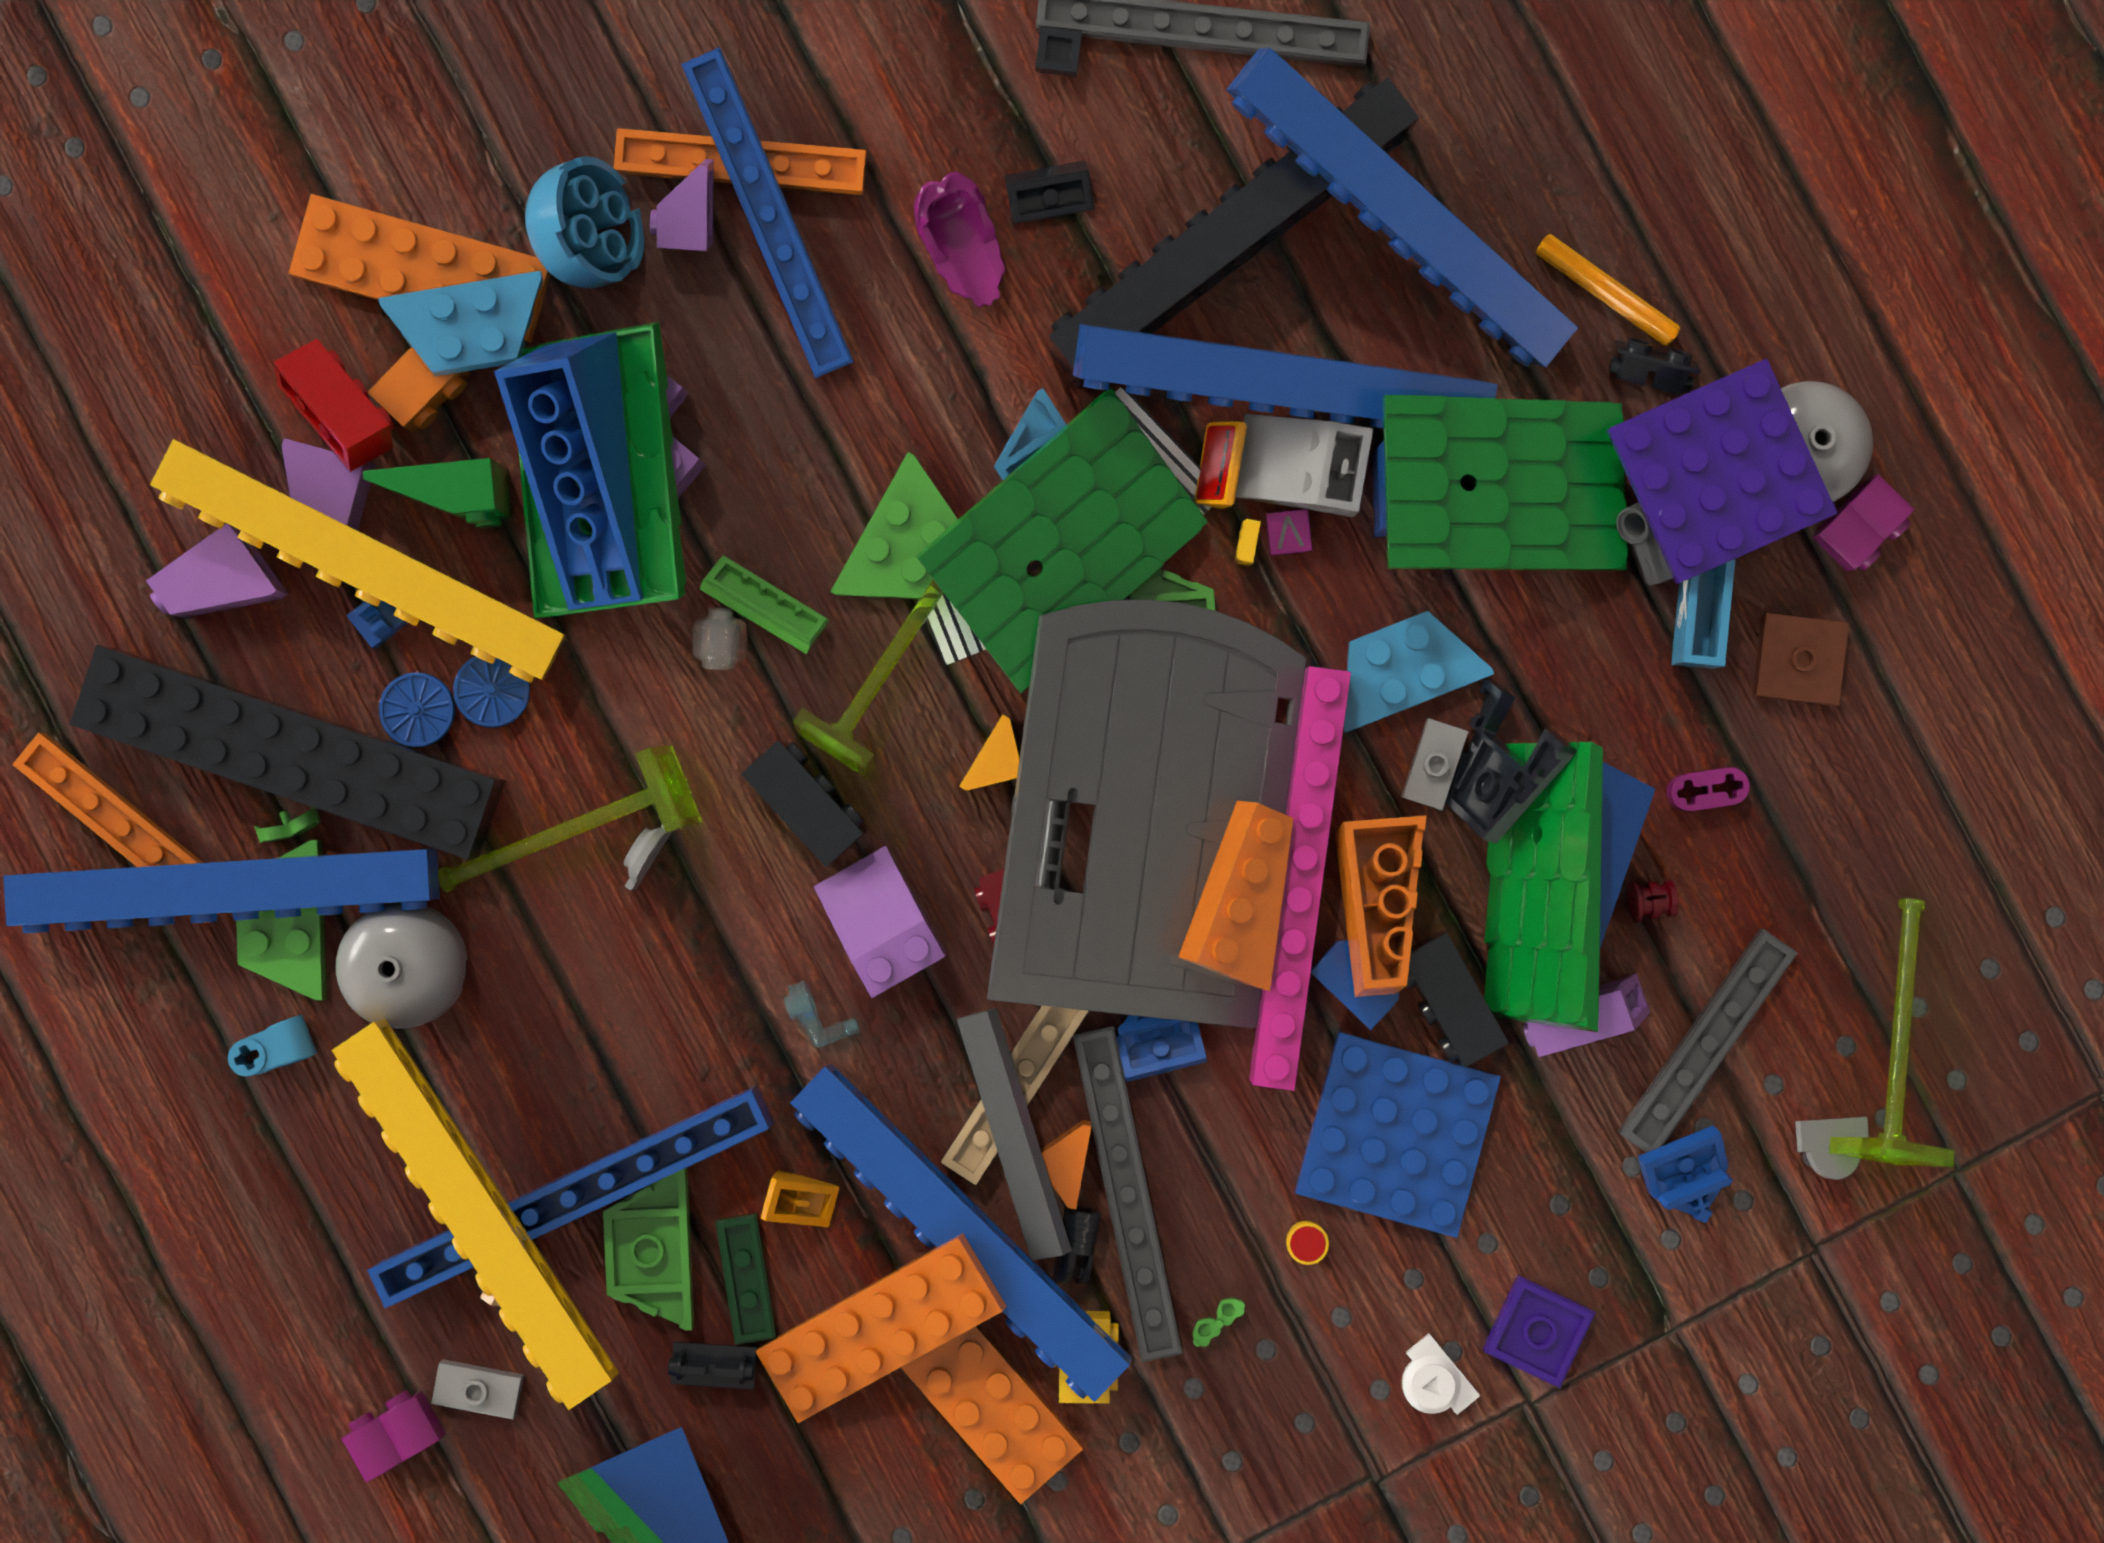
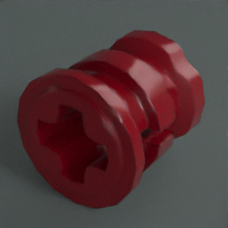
M1664 880L1662 885H1658L1654 881L1645 882L1644 887H1640L1636 881L1629 882L1627 901L1629 913L1634 923L1641 922L1643 916L1646 915L1649 919H1659L1661 914H1666L1667 917L1677 916L1679 900L1677 888L1673 880Z

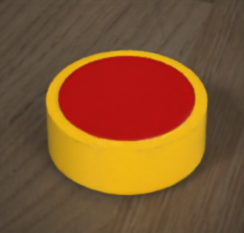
M1301 1221L1294 1224L1288 1231L1286 1247L1295 1261L1304 1265H1311L1325 1257L1329 1247V1240L1324 1229L1319 1224L1312 1221Z

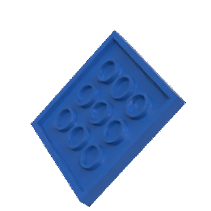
M1338 1031L1294 1192L1305 1197L1457 1238L1501 1076L1468 1066L1464 1068L1457 1063H1450L1446 1060Z

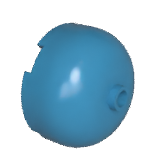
M584 156L552 167L536 181L526 203V231L536 257L554 277L568 285L579 288H598L622 281L631 270L638 268L644 251L645 240L640 208L630 212L629 199L622 188L626 181L612 166L598 158ZM627 218L629 219L631 237L627 247L622 235L616 230L610 229L597 234L598 231L622 224Z

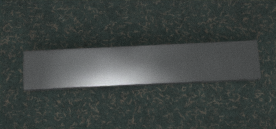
M1759 928L1617 1131L1620 1135L1646 1153L1664 1145L1797 955L1795 950L1765 929Z
M997 1008L960 1017L957 1019L1031 1261L1065 1255L1072 1250Z

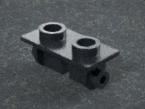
M1628 338L1627 343L1615 340V347L1621 356L1620 358L1613 356L1608 369L1609 373L1615 374V379L1640 385L1645 384L1649 371L1656 372L1651 387L1676 395H1681L1682 392H1691L1694 377L1689 376V373L1700 374L1701 372L1697 362L1692 360V354L1675 348H1669L1667 353L1652 350L1653 345L1637 338Z
M674 1341L672 1358L669 1359L668 1375H671V1384L754 1389L755 1351L757 1347Z

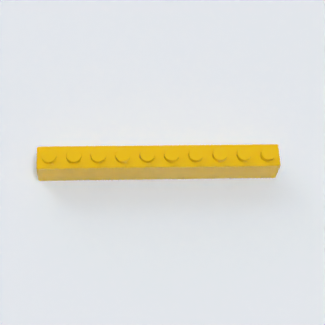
M172 440L150 483L151 486L161 490L158 497L160 500L181 510L187 503L201 510L198 518L219 529H222L224 524L227 523L241 530L237 538L259 549L262 548L265 542L280 550L276 556L277 558L297 568H301L303 562L319 569L316 574L317 578L339 588L342 581L358 588L354 596L376 607L379 606L382 600L396 607L394 616L414 626H417L419 620H422L435 627L432 635L452 645H455L457 640L460 639L473 646L470 652L472 655L491 664H494L496 658L512 665L509 673L529 683H532L534 677L541 680L545 679L566 637L565 634L177 440Z
M386 1019L374 1021L331 1050L337 1058L334 1064L339 1074L347 1082L352 1081L360 1093L358 1101L362 1109L371 1118L375 1116L384 1129L381 1135L385 1144L392 1152H399L407 1164L405 1173L408 1179L416 1188H422L431 1202L428 1204V1207L433 1217L440 1224L447 1225L454 1236L452 1244L455 1250L464 1260L469 1259L478 1272L475 1275L478 1285L486 1295H493L500 1305L499 1315L503 1323L510 1331H517L525 1343L523 1351L526 1358L535 1368L540 1366L549 1381L546 1385L554 1400L559 1404L564 1403L567 1409L570 1410L610 1383L619 1374V1371Z

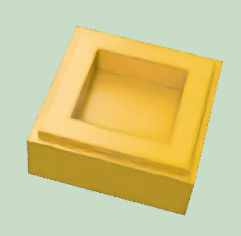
M1246 519L1242 522L1235 555L1236 564L1245 566L1253 564L1261 521Z

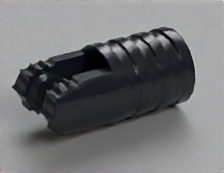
M1077 1206L1076 1209L1064 1207L1062 1221L1072 1251L1062 1256H1056L1052 1277L1056 1283L1064 1284V1282H1070L1072 1278L1076 1281V1284L1088 1283L1102 1214L1100 1211L1084 1206Z

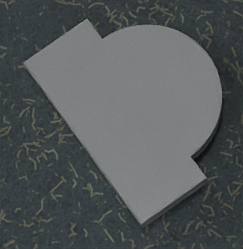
M666 818L660 828L654 830L645 828L638 836L623 863L628 868L630 877L625 884L626 888L631 891L637 890L675 828L676 821Z
M1867 1117L1795 1121L1797 1152H1806L1813 1170L1824 1178L1843 1179L1851 1175L1860 1161L1861 1148L1870 1147Z

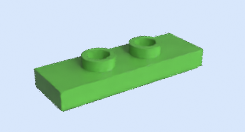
M724 555L703 579L700 586L701 591L805 654L808 653L829 622V619Z

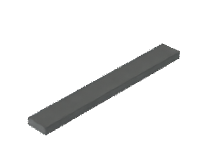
M1039 0L1036 20V32L1039 33L1041 26L1081 31L1082 37L1251 56L1258 49L1271 48L1282 59L1364 68L1366 65L1370 22L1167 0Z
M1114 1026L1075 1033L1073 1038L1141 1362L1182 1354Z

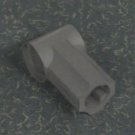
M1639 502L1622 510L1617 516V531L1626 542L1632 544L1645 584L1649 586L1672 579L1671 572Z

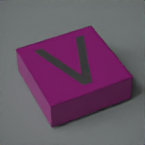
M1308 509L1267 513L1265 515L1270 556L1312 551Z

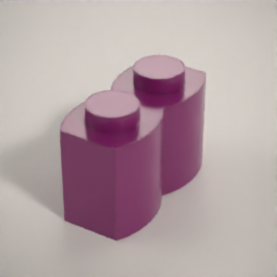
M1877 474L1869 477L1837 510L1838 514L1829 517L1811 537L1846 571L1855 570L1858 567L1865 570L1881 555L1877 548L1887 537L1894 540L1909 527L1911 522L1907 517L1913 512L1914 508Z
M405 1390L385 1402L387 1411L376 1417L369 1411L348 1424L351 1431L341 1439L365 1482L376 1478L404 1460L421 1452L446 1435L422 1390L410 1396L408 1390Z

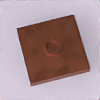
M1763 613L1753 696L1839 706L1849 623Z

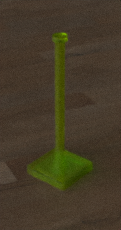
M934 580L931 581L837 724L833 722L830 726L804 708L800 710L793 721L798 735L865 778L875 764L874 754L852 740L854 738L852 731L943 595V591Z
M673 746L650 747L635 753L648 786L647 789L451 869L447 866L438 869L441 888L445 892H450L456 889V884L652 804L656 806L666 833L687 829L702 823L703 821Z
M1902 898L1899 899V909H1902L1903 913L1884 1133H1879V1138L1830 1137L1829 1154L1898 1166L1954 1167L1955 1150L1906 1142V1136L1902 1135L1920 911L1925 910V901Z

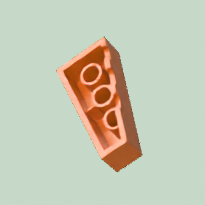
M1237 800L1180 950L1179 958L1248 986L1270 992L1294 818L1260 803Z
M1427 815L1343 822L1335 832L1355 997L1397 994L1407 986L1413 938L1412 924L1414 910L1417 905L1418 892L1416 890L1419 868L1422 861L1423 850L1421 848Z

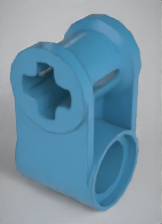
M298 1015L266 1028L267 1030L234 1043L229 1050L228 1062L235 1073L247 1077L299 1062L316 1055L317 1050L303 1015ZM253 1050H257L259 1057L254 1062L248 1063L246 1056L251 1054Z

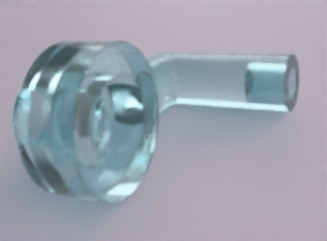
M806 981L788 986L789 995L783 997L787 1012L791 1020L799 1019L800 1023L804 1025L813 1046L823 1047L861 1032L856 1017L823 1028L814 998Z

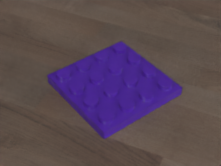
M1767 358L1607 430L1676 585L1838 514Z

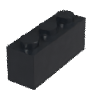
M778 740L741 775L825 867H829L866 834L861 828L865 820L850 803L844 807L841 806L832 796L837 791L835 786L821 772L816 776L811 773L804 765L809 758L793 741L786 745L783 741Z
M1439 931L1411 947L1407 987L1408 989L1416 987L1423 1001L1417 1005L1429 1026L1434 1023L1437 1024L1443 1035V1038L1438 1040V1043L1449 1062L1457 1060L1458 1064L1466 1068L1509 1043L1448 933Z

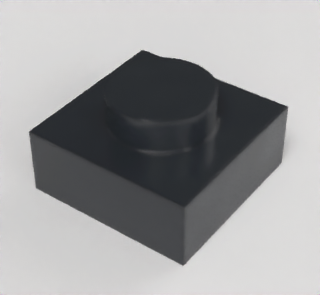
M1041 26L1035 72L1077 77L1082 32Z

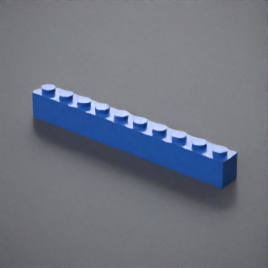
M1271 48L1258 49L1226 89L1235 98L1232 105L1237 111L1250 120L1255 116L1267 127L1264 130V134L1273 143L1281 148H1284L1286 145L1298 155L1295 161L1303 170L1314 177L1319 173L1330 183L1326 189L1332 196L1343 204H1347L1350 201L1361 211L1358 218L1367 227L1375 232L1381 229L1392 239L1388 245L1397 254L1407 260L1410 257L1416 260L1422 266L1419 273L1431 284L1437 287L1440 284L1445 286L1452 293L1449 300L1460 310L1467 314L1470 311L1474 312L1482 320L1479 326L1485 333L1495 340L1503 338L1511 346V349L1508 351L1509 354L1519 363L1526 367L1530 364L1547 367L1578 329L1573 322Z
M1080 324L1073 376L1084 379L1083 387L1109 390L1110 383L1126 385V393L1150 396L1151 388L1167 390L1166 398L1192 402L1193 394L1208 396L1207 404L1233 407L1234 400L1248 401V409L1273 413L1274 406L1277 405L1290 407L1289 415L1304 418H1314L1315 411L1330 413V421L1354 424L1355 416L1370 418L1369 426L1384 428V395L1495 398L1498 384L1480 380Z
M437 849L3 875L6 926L22 925L23 933L50 932L49 924L64 923L65 931L92 929L91 921L106 920L107 928L133 927L134 918H148L149 926L175 924V916L191 915V923L217 921V913L233 912V920L259 919V911L275 910V918L301 916V908L317 907V915L343 914V906L359 905V913L385 911V903L401 902V910L426 909L427 900L440 899Z
M833 1064L824 1066L790 1102L797 1109L794 1113L795 1117L809 1130L812 1131L816 1128L827 1139L824 1145L835 1157L840 1160L846 1157L857 1168L854 1174L859 1181L869 1189L876 1187L886 1197L884 1204L895 1216L900 1219L906 1216L917 1227L914 1230L915 1235L927 1247L932 1249L934 1246L938 1247L962 1233L965 1235L1007 1305L1003 1310V1313L1007 1316L1005 1319L1007 1326L1020 1338L1027 1335L1038 1346L1035 1352L1040 1359L1051 1368L1057 1365L1068 1376L1066 1383L1078 1396L1084 1399L1088 1395L1095 1402L1129 1367L1132 1357L1096 1324L1033 1260L1031 1261V1258Z
M758 1085L507 1203L533 1240L768 1130L775 1122ZM449 1229L384 1259L367 1270L384 1308L390 1307L474 1267L469 1259L464 1260L455 1250L452 1244L454 1236Z

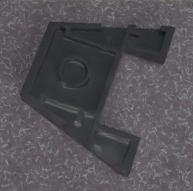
M1485 678L1479 692L1486 695L1480 714L1476 713L1475 717L1471 718L1469 724L1475 730L1468 753L1461 752L1445 803L1482 839L1496 844L1571 760L1577 749L1559 734L1545 729L1527 763H1525L1496 737V733L1516 697L1498 682Z

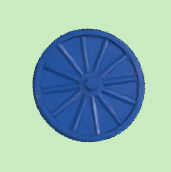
M474 656L459 669L454 680L453 694L458 709L469 721L482 727L496 728L510 724L523 713L530 696L529 682L509 673L512 665L496 658L494 664H491Z
M413 672L397 677L385 688L379 702V718L384 730L393 740L409 747H426L438 742L448 733L455 717V702L448 687L438 678L425 673Z

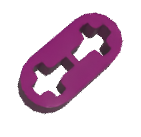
M1719 768L1685 773L1675 776L1669 782L1666 796L1669 803L1680 811L1723 807L1742 802L1749 793L1750 783L1745 773L1737 768ZM1727 774L1731 781H1737L1738 789L1732 790L1731 798H1729L1727 792H1713L1712 785L1724 783L1726 780L1725 775ZM1686 780L1689 787L1703 786L1704 794L1691 796L1690 804H1687L1686 798H1679L1677 794L1678 790L1684 788V781Z

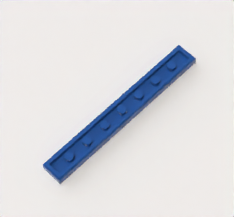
M718 47L682 63L683 70L815 378L854 363L849 347L722 49Z

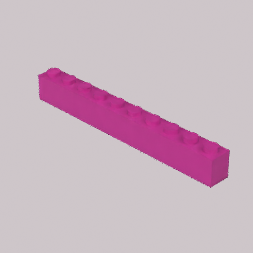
M1311 666L1305 668L1285 814L1294 819L1270 992L1266 990L1261 991L1249 1081L1255 1086L1295 1091L1351 672Z

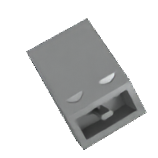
M1253 414L1244 415L1243 422L1246 423L1247 430L1235 497L1354 517L1359 512L1373 428L1332 421Z

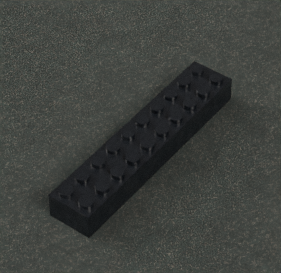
M1389 77L1378 85L1373 80L1363 86L1353 96L1356 101L1344 111L1340 106L1336 107L1387 154L1409 138L1419 119L1418 115ZM1287 146L1286 149L1289 152L1277 162L1270 158L1262 163L1252 173L1255 178L1243 188L1237 183L1228 189L1219 198L1221 204L1213 211L1208 213L1206 209H1203L1195 214L1185 224L1188 229L1175 239L1172 235H1169L1161 240L1151 250L1154 255L1142 265L1136 260L1127 266L1118 275L1120 281L1109 290L1102 286L1094 291L1084 301L1087 306L1075 316L1068 312L1055 321L1051 326L1053 332L1049 335V351L1078 389H1081L1084 385V379L1073 376L1080 324L1153 334L1333 197L1326 189L1330 183L1319 173L1314 177L1303 170L1295 161L1298 155Z
M96 645L69 724L465 859H477L480 857L506 781L505 779L144 657L101 645Z

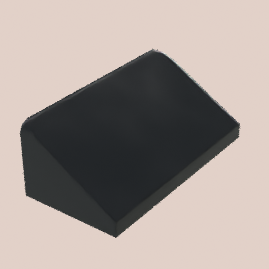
M1086 161L1004 176L1013 224L1095 209Z

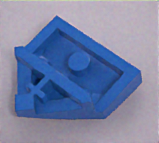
M1348 940L1336 941L1311 968L1310 973L1370 1030L1399 1000V992L1397 994L1355 997Z
M1128 1015L1124 1023L1118 1028L1119 1034L1116 1040L1126 1082L1207 1062L1197 1022Z
M1714 1125L1638 1156L1649 1194L1653 1198L1658 1199L1665 1209L1671 1210L1674 1208L1691 1214L1696 1220L1707 1223L1713 1213L1709 1207L1721 1188L1730 1186L1733 1181L1726 1172L1729 1165L1722 1135Z

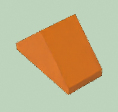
M1087 1120L1080 1121L1040 1149L1051 1184L1065 1205L1071 1209H1076L1091 1133V1121Z

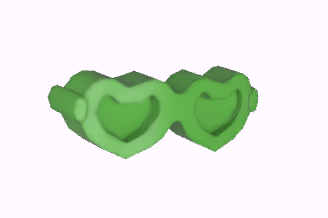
M311 807V810L292 821L288 810L280 812L283 825L267 828L254 827L260 843L275 842L301 835L316 827L321 820L317 809Z
M1235 1297L1222 1299L1217 1308L1216 1319L1207 1317L1197 1320L1193 1330L1194 1345L1196 1347L1208 1346L1212 1338L1219 1336L1223 1325L1229 1326L1236 1317L1244 1315L1245 1302Z

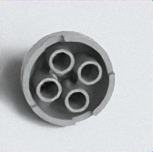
M1803 381L1782 387L1781 390L1830 498L1834 502L1849 493L1860 482L1869 467L1873 453V433L1870 421L1861 405L1846 391L1834 385L1817 381Z
M401 903L385 905V911L367 912L362 915L345 933L336 956L338 986L348 1005L365 1020L373 1023L374 1021L386 1019L392 1029L416 1027L443 1015L459 998L463 990L462 986L466 974L467 950L457 928L439 911L431 907L401 910ZM394 964L395 973L391 977L385 975Z

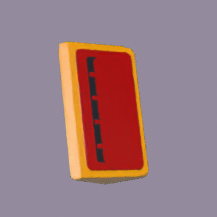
M1211 422L1207 424L1200 462L1201 469L1194 497L1196 504L1224 509L1234 504L1247 430L1246 423Z

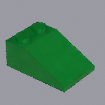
M491 458L363 471L364 480L385 490L466 520V523L476 524V528L501 526V519L513 518L508 469Z

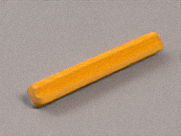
M1552 234L1545 236L1537 247L1536 254L1662 345H1669L1680 331L1678 324Z

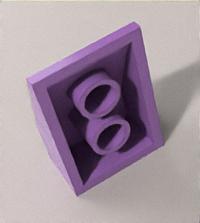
M887 846L880 848L814 886L851 963L871 998L947 955L945 948Z

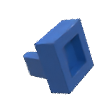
M382 600L378 607L363 601L346 615L368 644L375 649L408 624V622L393 615L396 607Z

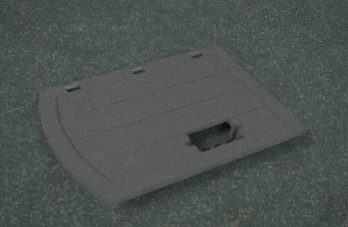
M1110 600L1071 606L1039 616L1015 796L1013 797L1011 811L1012 818L987 999L1257 1028L1262 989L1248 986L1181 959L1178 956L1237 800L1260 803L1286 814L1306 657L1278 638L1247 622L1214 610L1184 603L1157 600ZM1278 698L1289 699L1286 724L1275 722ZM1071 803L1095 805L1083 893L1068 892L1059 888Z

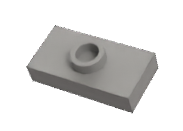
M1430 718L1426 719L1401 798L1437 810H1443L1468 731Z
M443 1359L438 1365L431 1404L513 1420L517 1416L524 1375Z

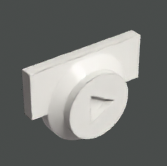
M1429 1333L1406 1351L1412 1361L1403 1372L1402 1389L1406 1399L1415 1409L1424 1413L1435 1414L1451 1407L1458 1415L1480 1397V1394Z

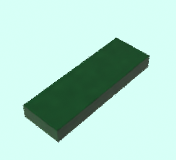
M758 1212L716 1219L715 1223L735 1345L777 1338L778 1333Z

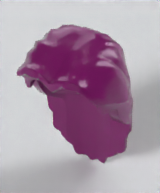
M957 171L948 173L940 182L932 181L926 183L921 187L915 198L914 215L918 234L931 256L937 272L946 280L954 294H958L963 298H970L978 308H981L983 305L991 306L992 302L1000 297L998 288L999 284L1003 281L1006 267L1001 258L1000 244L995 235L994 225L987 212L985 197L971 179Z

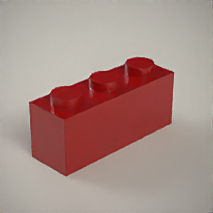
M315 339L273 362L278 387L350 472L393 448L391 430L394 429V425L389 414L384 408H376L372 404L362 382L357 378L352 380L345 372L342 360L334 350L327 351L320 341Z

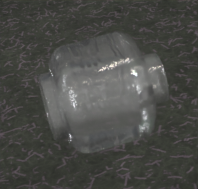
M709 608L708 616H701L694 621L692 653L697 660L702 661L703 668L731 670L735 669V663L745 659L747 624L744 620L733 617V609Z

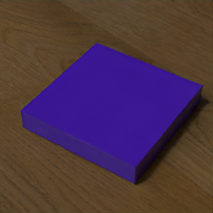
M1517 1274L1482 1350L1499 1360L1560 1388L1596 1312Z

